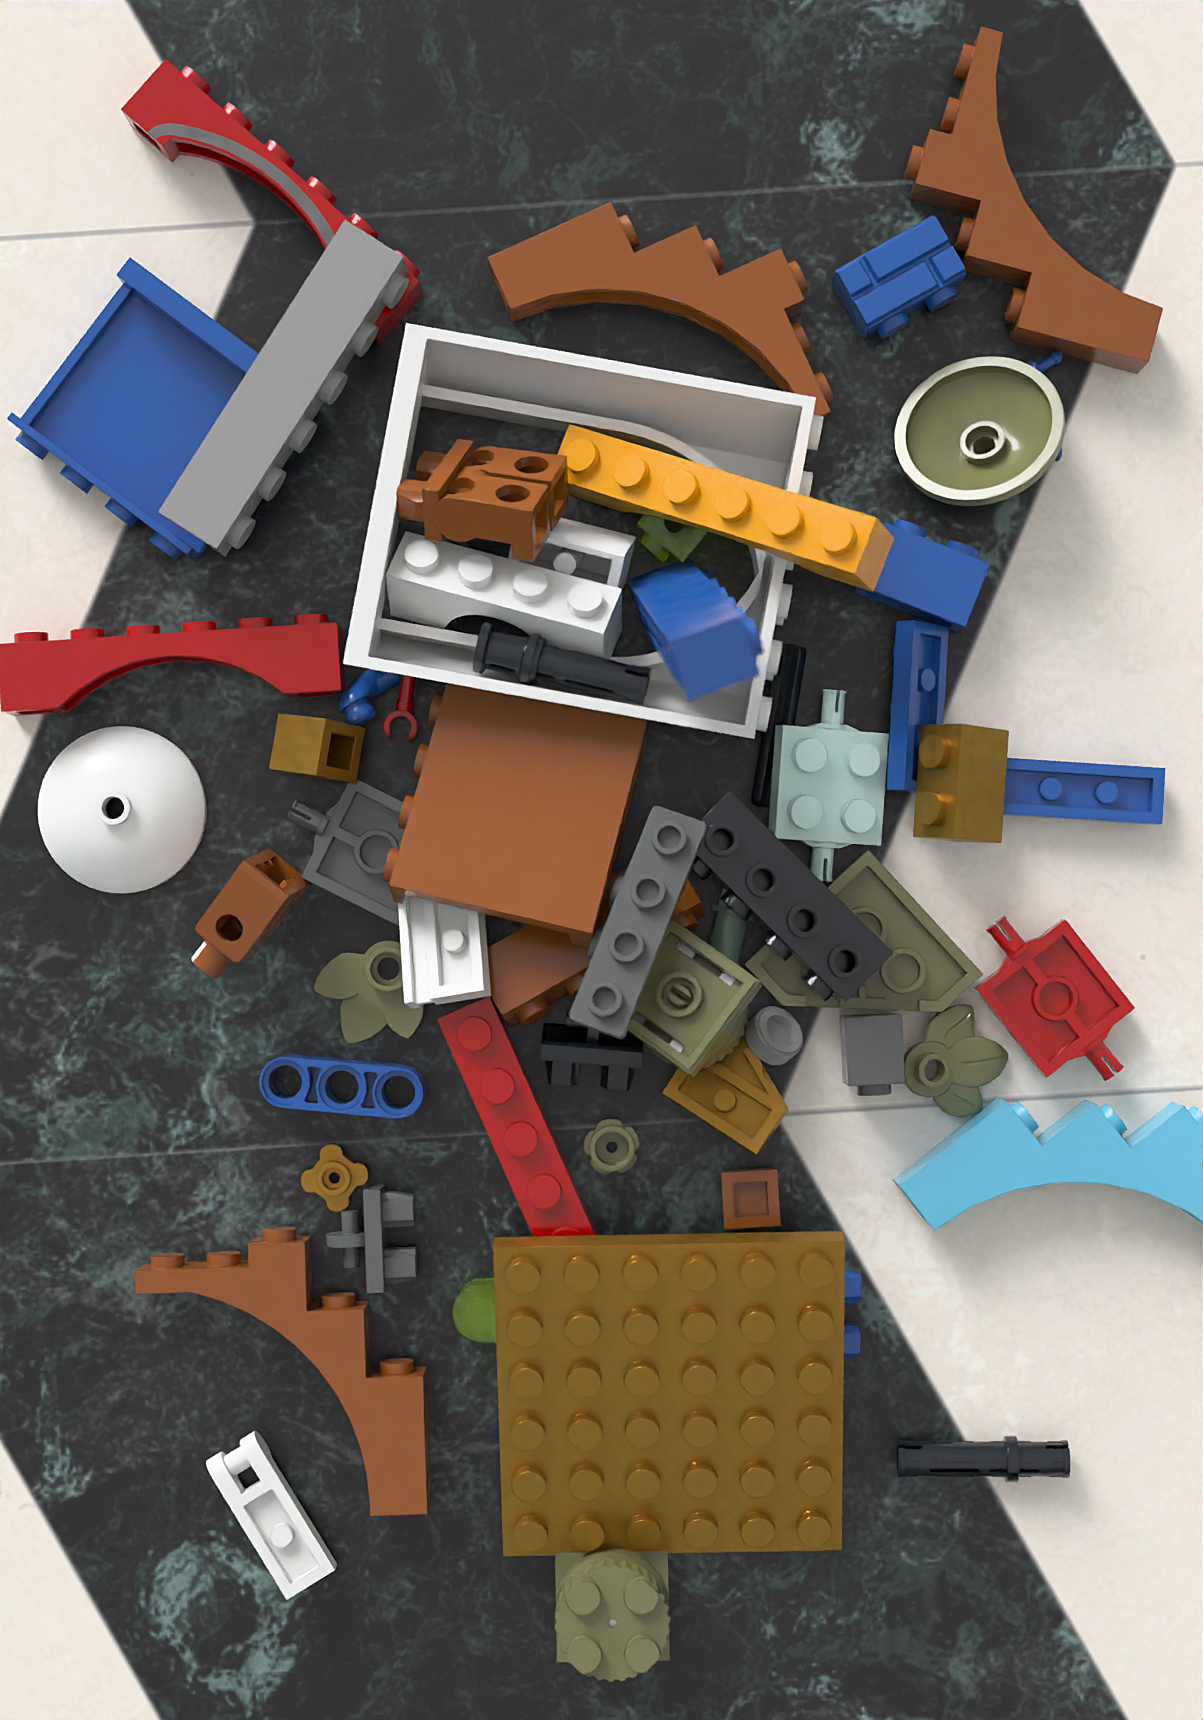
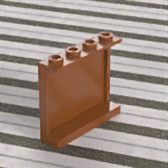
M447 683L444 693L436 692L432 699L428 723L434 726L429 745L421 743L417 751L414 776L420 777L415 796L406 795L404 798L398 823L399 828L404 829L400 848L390 849L384 867L383 881L389 882L394 902L402 904L404 896L407 895L568 933L570 934L571 944L589 948L592 937L600 924L647 743V720Z

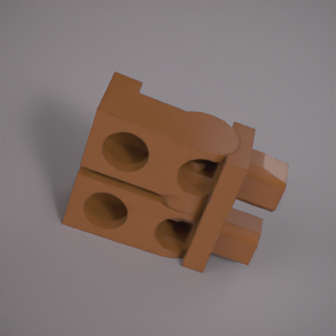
M457 439L447 454L424 451L417 461L415 470L416 480L404 478L396 492L398 517L424 522L425 540L442 542L444 537H447L456 542H467L474 538L508 543L511 544L512 558L534 562L549 538L550 531L554 530L568 507L567 456L493 446L480 447L474 450V441Z

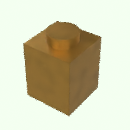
M278 713L269 769L311 778L356 783L365 728L324 718Z

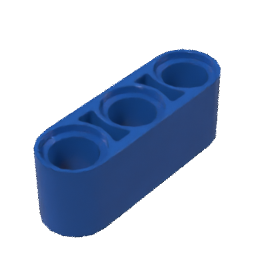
M287 1054L268 1062L262 1069L259 1078L260 1091L265 1100L280 1108L395 1119L405 1118L413 1114L421 1106L427 1094V1084L422 1073L413 1066L398 1063ZM280 1066H292L300 1073L302 1085L296 1095L288 1096L282 1094L275 1086L274 1076ZM344 1070L350 1072L358 1081V1093L353 1100H340L331 1092L330 1080L336 1071ZM403 1076L412 1082L415 1088V1096L411 1104L398 1106L389 1101L386 1096L385 1087L391 1077Z

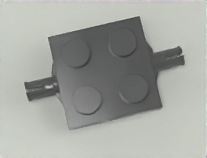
M358 779L356 783L347 784L339 802L327 811L326 814L296 799L292 808L310 816L311 819L308 820L289 811L286 820L316 834L313 854L301 877L399 926L398 903L393 900L389 882L383 881V873L390 849L400 848L404 829H400L398 826L403 802Z

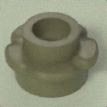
M606 1119L599 1122L597 1129L589 1131L586 1135L584 1151L591 1158V1166L600 1173L611 1174L613 1171L623 1173L629 1170L637 1160L635 1151L639 1148L638 1135L632 1127H624L621 1121L617 1119ZM611 1141L617 1144L615 1152H609L606 1148L607 1144Z

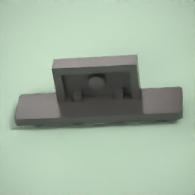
M654 806L651 809L626 874H620L613 885L609 898V906L612 909L604 928L599 926L592 937L587 958L591 961L569 1013V1017L574 1023L618 1039H623L626 1036L706 834L707 828L703 821L660 806Z

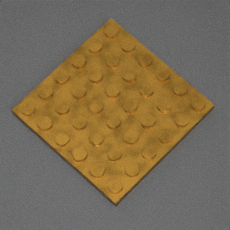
M843 1231L494 1237L493 1261L503 1556H553L555 1553L593 1552L607 1548L624 1549L632 1552L668 1551V1553L842 1550L845 1238Z

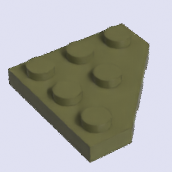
M869 850L860 855L827 887L893 954L846 1002H838L833 996L827 1002L823 1001L802 980V977L808 971L793 956L784 962L766 944L743 963L782 1006L943 1012L983 975L977 966Z

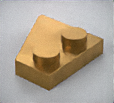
M745 1035L740 1037L739 1045L733 1047L731 1054H726L722 1061H716L711 1067L701 1068L694 1078L678 1068L662 1092L665 1097L757 1157L789 1110L760 1059L750 1049Z

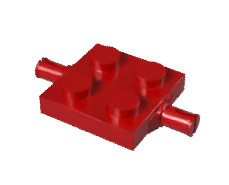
M1006 916L995 921L996 924L990 925L986 931L987 933L989 932L1007 956L1003 959L998 969L974 989L1041 1075L1047 1078L1069 1060L1084 1055L1097 1069L1104 1081L1115 1076L1112 1071L1119 1073L1124 1066L1120 1064L1103 1040L1106 1039L1113 1025L1134 1010L1135 1007L1066 919L1058 921L1041 936L1025 942L1006 919Z

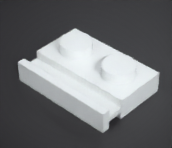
M405 895L403 903H398L404 1003L414 1009L420 1008V1005L435 1003L438 1005L491 996L485 914Z

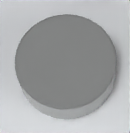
M775 1006L765 1007L753 1016L746 1025L745 1036L752 1052L765 1063L771 1065L785 1064L803 1046V1033L799 1023L789 1012Z

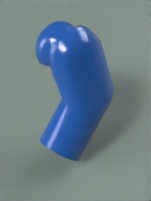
M369 668L359 673L338 698L339 713L346 715L348 724L361 726L367 723L376 714L375 708L370 704L369 700L401 682V674Z

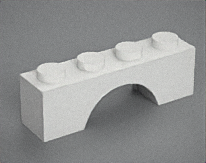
M407 531L385 574L391 616L435 628L444 629L451 620L460 616L484 615L513 624L529 635L532 633L539 634L541 638L546 639L547 645L606 659L611 658L622 631V589L444 541L425 540V536Z

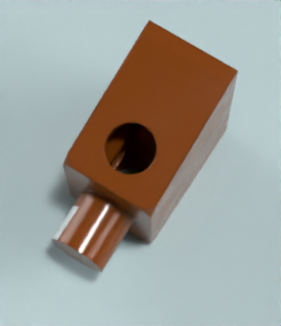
M270 848L243 860L194 928L205 941L191 958L193 963L205 974L213 978H219L232 961L240 964L255 955L308 890L312 882L302 878V874ZM237 918L240 920L242 927L239 925Z

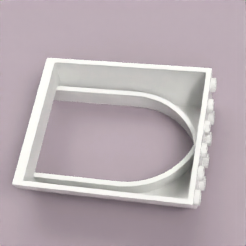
M406 323L343 664L754 739L756 730L765 732L767 730L772 698L762 696L765 679L772 681L773 676L777 674L782 641L772 640L775 624L782 626L784 619L788 615L793 585L784 584L783 577L785 569L793 570L794 563L748 545L755 579L737 603V607L744 609L747 619H753L761 638L764 653L755 656L760 672L759 676L688 700L659 654L653 652L645 655L610 658V660L628 665L651 668L650 681L643 705L623 700L622 698L606 696L539 679L536 684L526 685L520 683L519 677L488 669L483 674L473 672V659L478 635L381 618L387 590L385 574L393 558L400 520L398 517L396 492L403 479L408 477L420 407L424 406L566 432L569 424L809 497L813 472L803 471L807 449L817 451L823 424V416L813 415L816 397Z

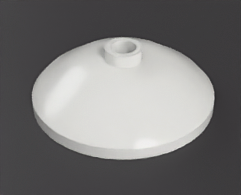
M116 726L98 729L87 733L69 744L49 767L38 799L40 831L44 843L55 862L78 882L90 888L110 893L145 891L157 887L174 877L185 867L196 852L206 824L207 804L205 791L193 763L180 748L168 739L154 732L136 727ZM118 797L124 804V811L119 818L112 819L107 815L106 805L111 799Z

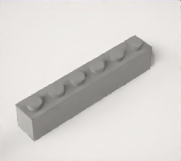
M344 220L158 512L162 516L223 556L227 555L231 547L238 550L243 546L256 523L251 518L262 499L270 501L283 484L286 472L282 470L285 462L293 450L301 453L312 439L317 428V424L312 421L324 402L331 405L342 392L348 376L343 373L354 354L362 357L372 345L379 329L374 325L375 321L385 306L391 309L394 308L405 293L409 279L405 277L408 269L402 255Z

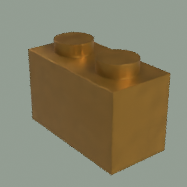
M921 724L913 837L954 842L1001 843L1008 730L968 724Z

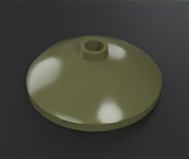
M986 356L970 358L935 372L912 392L903 405L897 419L894 436L896 454L906 477L917 489L927 496L947 504L959 506L992 504L1024 491L1040 479L1049 469L1063 443L1065 414L1061 399L1054 385L1044 374L1031 365L1005 357ZM985 449H993L988 453L979 454Z

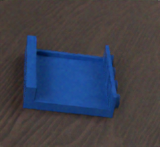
M129 257L116 274L123 283L23 416L19 418L11 412L7 420L21 430L15 439L17 442L41 460L50 452L66 465L60 474L86 494H88L93 486L110 497V500L104 506L106 509L130 527L139 519L154 530L155 533L149 541L175 561L184 553L197 562L208 548V545L168 521L158 511L259 353Z

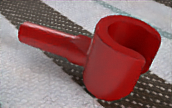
M401 674L396 709L388 715L384 722V732L390 740L392 738L393 723L403 718L411 723L409 743H413L418 737L419 724L412 716V698L415 677Z

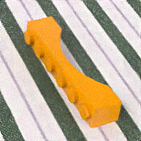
M571 424L568 426L557 454L567 456L568 492L574 497L621 512L655 516L703 529L760 549L819 575L874 592L894 540L893 535L875 517Z

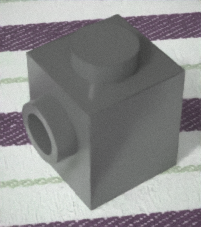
M898 1013L840 1015L843 1083L847 1086H857V1095L860 1096L891 1094V1084H905L902 1015Z

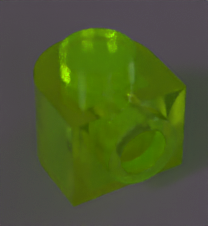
M481 1278L473 1280L460 1290L453 1307L455 1326L463 1336L472 1341L496 1342L494 1279Z

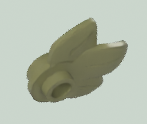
M396 941L376 943L365 954L343 953L338 955L321 970L314 984L315 992L325 997L343 1000L340 1010V1022L344 1039L348 1043L369 1039L380 1032L386 1025L400 1036L410 1038L423 1017L424 1004L420 1005V1008L412 1009L404 1003L401 943ZM385 958H393L399 964V974L394 979H386L380 974L379 965Z
M966 1004L951 1006L933 1016L927 1024L923 1041L914 1044L904 1055L906 1087L916 1095L927 1098L932 1097L942 1112L956 1117H967L982 1111L983 1101L978 1087L989 1084L999 1077L1008 1061V1053L1000 1044L985 1037L974 1036V1009L971 1005ZM930 1060H934L937 1064V1071L935 1076L928 1080L924 1074V1068Z

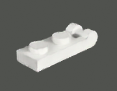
M253 1431L240 1440V1447L227 1455L224 1452L216 1454L206 1461V1465L215 1484L286 1600L333 1572L336 1569L337 1563L274 1462L266 1442L257 1431ZM252 1466L260 1480L245 1489L239 1480L238 1474Z

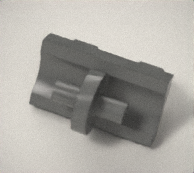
M368 1184L367 1189L363 1190L364 1230H359L358 1210L341 1211L342 1231L326 1234V1246L343 1248V1268L360 1267L359 1247L365 1246L367 1293H384L389 1284L414 1280L418 1276L417 1246L387 1248V1227L415 1226V1194L385 1191V1184Z

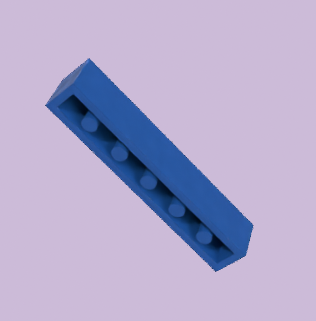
M686 558L626 580L644 633L688 700L760 675L755 656L763 654L764 649L757 627L752 618L747 619L744 609L737 607L734 598L728 597L725 588H720L715 577L711 578L707 568L700 570L690 558Z

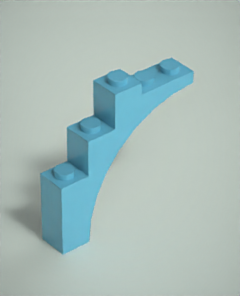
M997 1097L985 1106L981 1112L975 1114L893 1179L926 1223L934 1230L940 1228L972 1206L1010 1191L1057 1182L1104 1183L1145 1192L1178 1206L1203 1224V1113L1195 1106L1187 1110L1184 1105L1171 1102L1127 1138L1123 1139L1121 1134L1127 1130V1127L1107 1103L1099 1108L1096 1103L1084 1099L1035 1138L1032 1133L1039 1128V1125L1019 1101L1010 1106L1006 1100Z

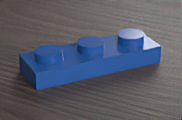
M916 620L896 621L886 790L916 793L921 724H943L949 627Z
M1007 758L1003 815L1160 825L1163 819L1166 768Z

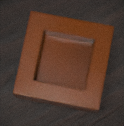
M776 1167L720 1171L724 1229L781 1226Z

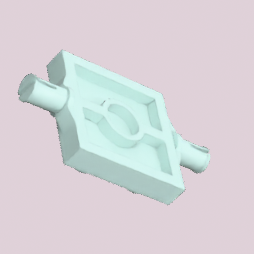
M823 689L821 723H815L806 727L776 725L768 829L778 839H792L806 846H812L810 871L820 881L833 882L834 848H842L850 844L881 846L889 734L861 732L849 725H843L845 694L847 691Z

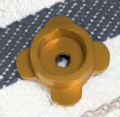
M328 1144L320 1150V1160L314 1168L306 1170L302 1174L301 1185L306 1192H316L325 1199L327 1207L331 1211L339 1212L348 1207L350 1202L349 1196L354 1189L367 1182L368 1170L364 1164L355 1163L350 1157L344 1155L339 1145ZM333 1172L338 1173L340 1176V1180L337 1183H333L329 1179L330 1174Z

